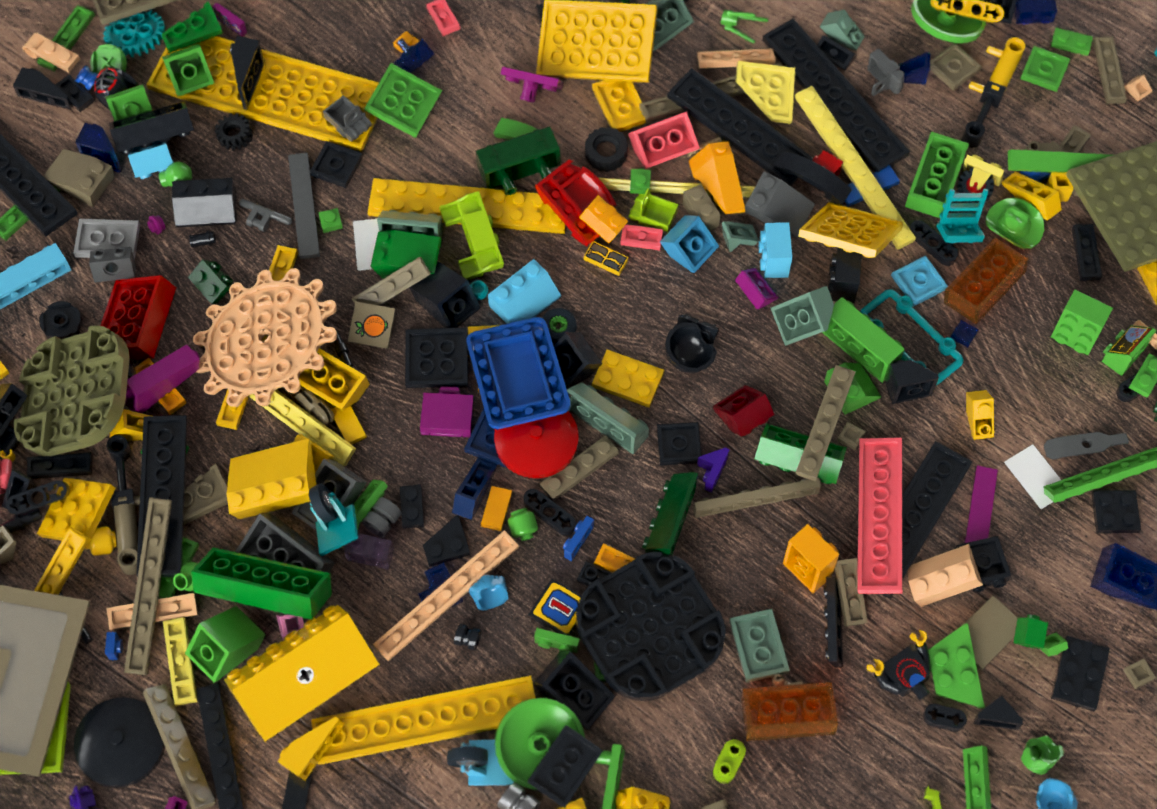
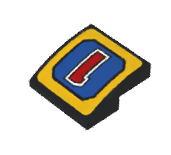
M551 579L528 615L542 626H548L556 633L569 636L576 626V612L581 595Z

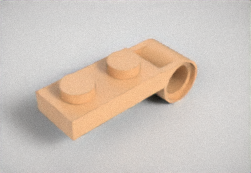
M34 33L22 47L23 51L31 58L36 59L40 57L68 73L80 60L78 54L38 33Z

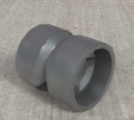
M515 782L502 795L497 807L500 809H538L540 801L531 795L525 796V789Z

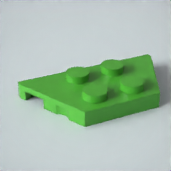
M967 623L928 650L932 679L937 696L950 698L962 704L966 703L978 709H984L985 706Z

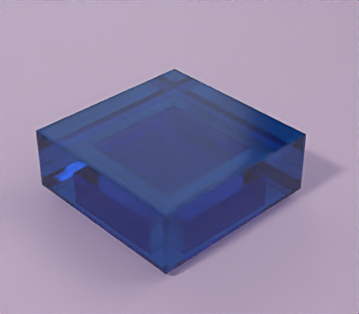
M960 320L950 338L968 348L979 329Z

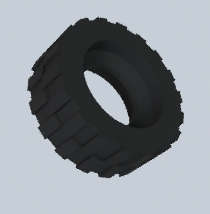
M601 127L600 129H595L586 138L585 157L589 165L591 164L594 169L606 172L614 171L626 162L628 142L623 133L619 132L618 129ZM602 142H610L615 145L616 152L612 156L604 157L598 154L597 146Z

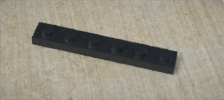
M217 683L197 688L196 691L219 809H244L220 686Z

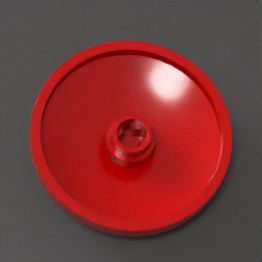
M569 411L561 415L495 429L494 442L498 457L509 470L527 478H545L559 473L570 464L577 452L579 435L576 422Z

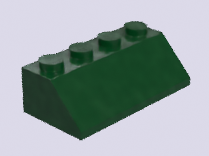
M698 473L673 474L670 481L666 480L663 492L666 494L664 499H659L656 511H659L657 518H652L649 527L652 530L650 537H645L642 546L645 549V553L662 552V554L673 555L696 491Z

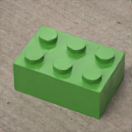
M1074 290L1051 338L1060 344L1074 348L1078 353L1089 355L1113 308Z

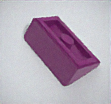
M756 268L741 271L735 280L757 310L778 299L775 292Z

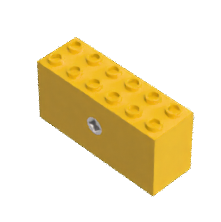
M332 605L326 608L318 618L305 622L304 627L300 630L288 633L280 643H274L267 647L266 652L262 655L250 658L246 662L247 665L241 669L236 668L229 672L224 681L256 731L264 741H267L377 667L379 663L349 614L339 605Z

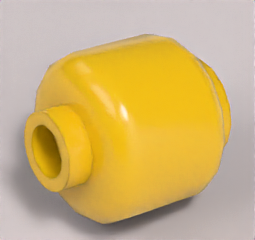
M108 526L97 527L85 550L90 549L93 556L111 554L113 548H117L115 531H111Z

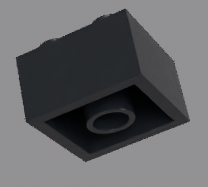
M837 248L836 254L832 253L829 266L830 281H828V290L831 293L832 301L837 302L843 297L846 301L855 303L860 285L862 254L846 252L842 248Z

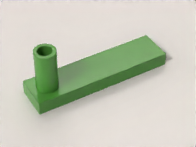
M613 744L612 751L603 750L595 762L609 765L602 809H616L615 799L619 790L625 754L622 745Z

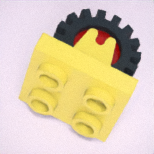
M967 155L963 166L964 174L959 178L957 191L959 193H982L983 189H988L986 197L988 201L993 194L994 185L1000 186L1004 170L996 163L988 164L984 162V159L977 155ZM963 201L968 203H979V201Z

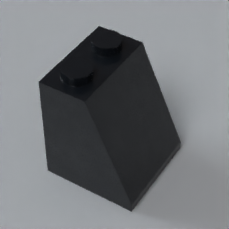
M440 262L436 264L435 274H431L409 287L415 300L444 328L459 327L480 309L468 280Z

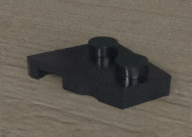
M458 515L423 544L429 567L470 555Z

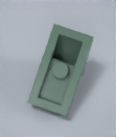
M728 221L722 222L723 237L729 252H732L740 244L755 246L759 242L753 225Z

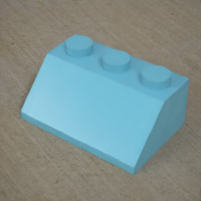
M533 259L489 293L488 302L489 307L506 324L536 317L558 300L561 294L548 272Z

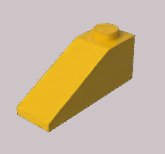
M1016 171L1002 181V185L1012 195L1031 203L1040 211L1043 219L1047 221L1062 210L1059 191Z
M337 717L330 719L291 742L289 746L282 750L280 759L277 762L305 781L345 724Z

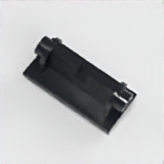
M688 314L679 315L677 325L684 322L697 324L702 330L701 336L703 340L708 344H714L715 337L718 335L720 328L716 327L715 324L704 321L700 323L699 319L688 316Z

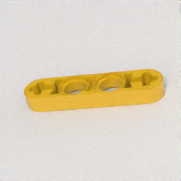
M950 0L949 8H947V3H942L939 6L938 1H930L934 9L989 23H996L1004 16L1001 6L979 0H960L963 3L961 10L954 8L953 3L955 0ZM974 4L979 5L981 8L979 15L972 13V6ZM996 9L998 16L993 19L992 14H985V12H991Z

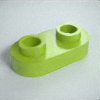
M732 739L725 743L713 768V776L718 782L726 784L734 779L746 753L745 746L741 741ZM736 747L739 752L734 754L730 749ZM727 767L729 772L722 773L721 768Z

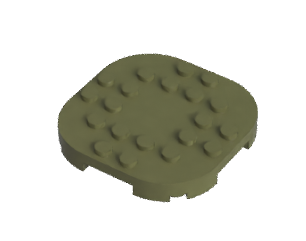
M90 326L88 332L60 339L57 336L47 339L36 348L38 352L32 356L31 360L27 359L21 371L19 382L24 385V393L28 397L22 404L21 417L14 419V432L17 440L28 450L41 456H54L95 445L114 429L125 405L129 350L127 344L119 335L103 326Z

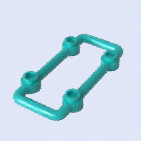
M892 289L883 291L864 306L860 312L867 315L891 297L896 302V310L899 313L908 314L939 344L938 349L941 354L951 355L955 359L953 363L938 374L939 379L936 386L939 385L963 364V356L955 349L956 342L950 337L944 338L912 307L913 301L910 297L901 296ZM871 319L876 326L884 328L883 323L879 319ZM904 351L901 360H904V361L912 360V361H914V360ZM914 361L926 368L922 361Z

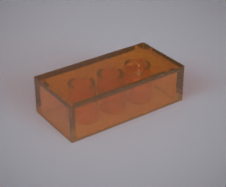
M994 238L945 289L944 304L977 324L1025 274L1028 258L997 238Z
M832 682L742 689L741 704L746 741L836 735L838 719Z

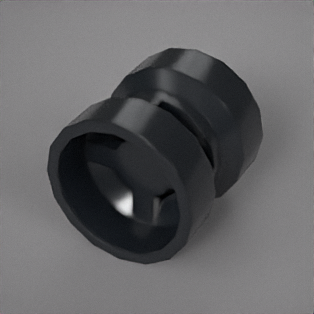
M460 623L454 637V645H465L468 649L475 651L479 644L482 630L477 628L470 629L467 625Z

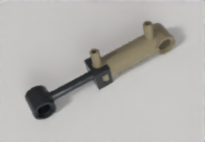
M114 435L108 439L106 447L111 459L116 462L118 491H115L111 497L118 549L117 561L124 574L135 575L137 572L138 550L136 505L140 504V496H135L133 489L127 490L124 461L129 459L131 455L127 439L121 435ZM117 447H123L119 451H114ZM128 559H135L133 563L125 564Z

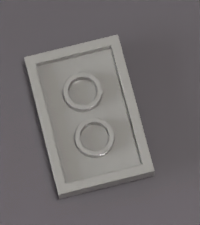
M79 219L73 254L75 257L90 258V252L98 249L131 247L135 259L140 223L135 220Z

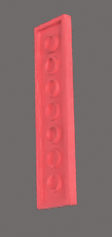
M902 438L859 439L858 594H902Z

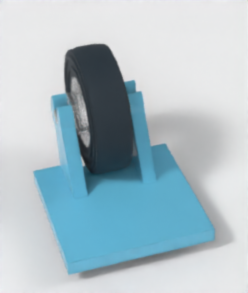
M469 740V743H461V747L452 748L447 752L448 765L461 768V772H465L468 775L469 786L512 785L514 783L503 772L497 761L495 740Z

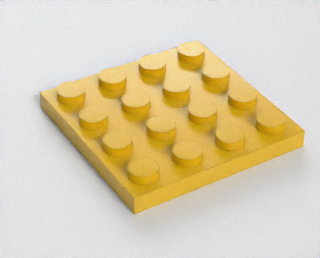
M828 202L800 228L799 237L805 238L809 242L817 241L824 243L827 247H838L846 252H856L864 257L873 258L902 230L903 222Z

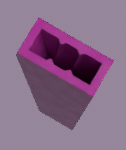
M185 345L127 379L126 406L133 412L144 413L157 403L160 398H163L199 369V354L188 345Z

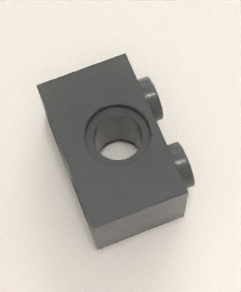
M131 247L98 249L90 252L89 264L94 283L135 278L136 264Z

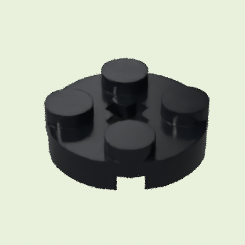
M66 301L54 302L47 306L48 309L44 313H41L39 324L48 339L54 336L64 339L79 334V329L82 326V316L79 310L71 305V303ZM59 318H63L64 320H66L63 324L60 325L56 323L60 320Z

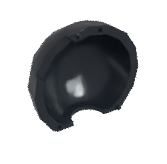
M684 322L675 325L669 331L664 344L666 357L670 364L685 373H697L707 369L714 362L717 353L712 344H707L701 336L702 330L695 323Z

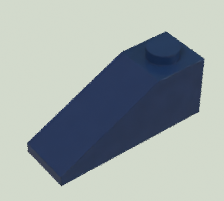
M479 457L477 458L455 493L452 513L464 518L473 519L493 478L497 464Z

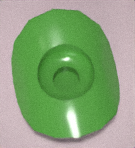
M1015 197L1001 200L989 209L985 218L986 226L990 230L1022 249H1032L1040 243L1044 234V219L1040 211L1024 199Z

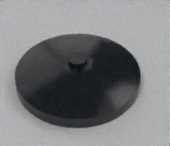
M127 697L109 699L92 708L81 720L74 737V754L81 770L94 782L114 788L130 786L146 778L159 764L165 749L148 705L140 700Z

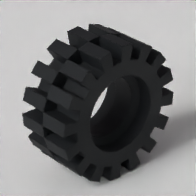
M230 113L228 118L226 115L223 116V121L221 119L218 120L219 124L215 126V134L222 147L225 146L228 150L231 147L232 151H235V147H238L241 150L242 145L246 147L248 146L247 142L250 143L252 141L250 138L253 137L251 126L243 115L240 116L238 113H235V116ZM230 129H241L237 135L227 136V132Z

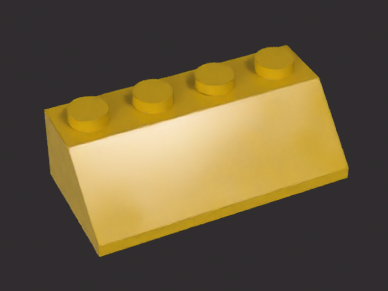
M319 348L317 354L323 357L324 367L321 370H304L299 376L300 385L343 411L359 401L370 384L364 374Z

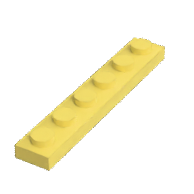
M276 389L272 394L271 403L268 406L262 407L298 434L309 438L312 442L334 456L333 460L343 466H347L356 448ZM254 394L249 395L250 398L256 401Z

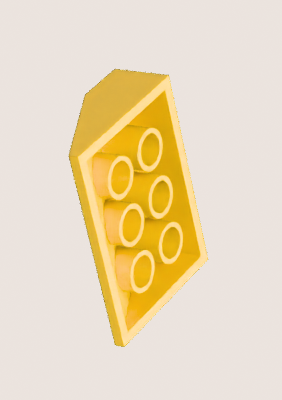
M308 438L231 458L227 485L229 514L238 519H244L259 515V513H268L310 502L309 490L317 485L311 440Z

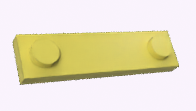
M180 617L163 621L175 706L198 702L192 660L185 654L189 646L186 618Z

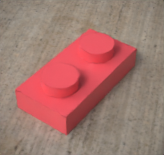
M436 0L426 4L428 12L443 36L460 30V25L445 0Z
M626 224L622 230L620 245L660 250L663 229Z

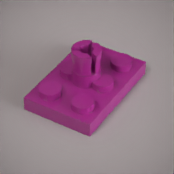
M506 67L501 69V75L505 76V80L517 84L520 81H524L520 100L535 103L539 85H542L543 89L556 92L557 89L562 90L564 82L556 78Z

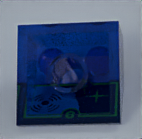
M84 123L75 141L79 152L95 157L111 165L113 171L121 173L122 168L104 129L97 124Z

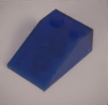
M1113 543L1102 549L1090 587L1108 596L1157 610V563L1117 543Z

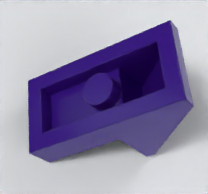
M723 448L698 457L697 466L707 470L703 477L705 482L704 490L713 492L728 459L730 449Z

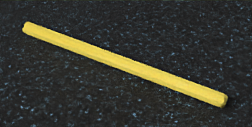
M599 178L608 190L630 191L631 179ZM650 181V192L683 194L684 191L700 184L703 186V184ZM740 185L742 197L750 198L755 186Z

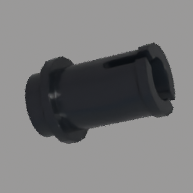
M209 230L206 233L189 235L192 248L208 244L212 246L216 243L215 233Z

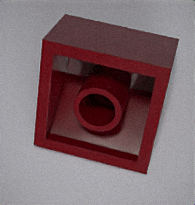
M744 385L712 406L731 432L741 437L750 434L752 429L766 423L769 418L775 415L766 394L747 385Z

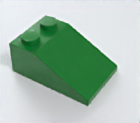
M399 230L380 231L377 234L370 267L381 278H386L415 259L422 257L430 273L435 274L442 239L437 236Z

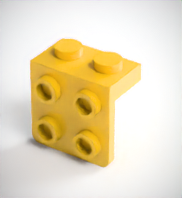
M630 787L618 790L615 804L616 809H669L670 799L668 796Z

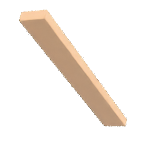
M504 530L379 638L373 646L387 661L391 660L462 598L482 576L488 575L517 550L519 545Z

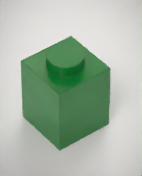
M1027 614V618H1018L1013 644L1032 649H1044L1048 622L1040 621L1039 616Z

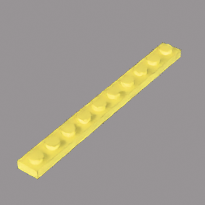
M810 86L796 93L795 99L833 155L843 161V170L858 189L872 213L903 222L902 230L892 240L897 250L914 242L916 237L814 87Z

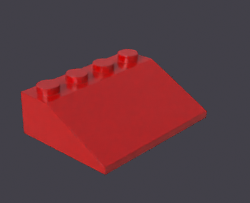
M162 275L116 280L100 326L108 328L125 341L130 359H154L177 287Z

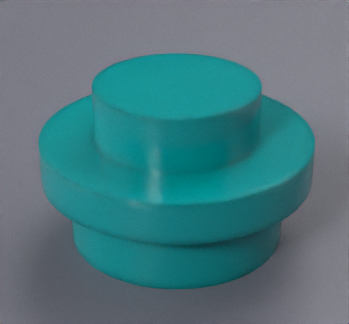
M476 280L470 284L477 300H482L488 295V286L483 281Z

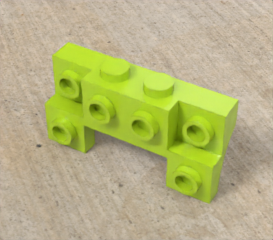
M479 191L467 194L451 203L441 205L439 209L445 227L461 223L472 254L470 257L458 260L462 277L470 280L481 277L486 272L503 268L504 262L498 248L499 238L497 233H493V221L490 215L487 216Z

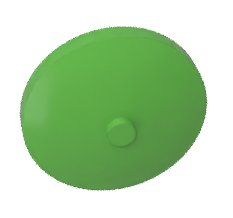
M913 0L911 12L917 24L927 33L941 40L952 43L972 42L980 37L985 28V21L934 9L931 6V0Z
M547 698L529 699L512 707L500 721L495 735L496 758L507 777L522 787L537 790L527 783V780L562 728L567 725L585 738L582 725L577 716L564 704Z

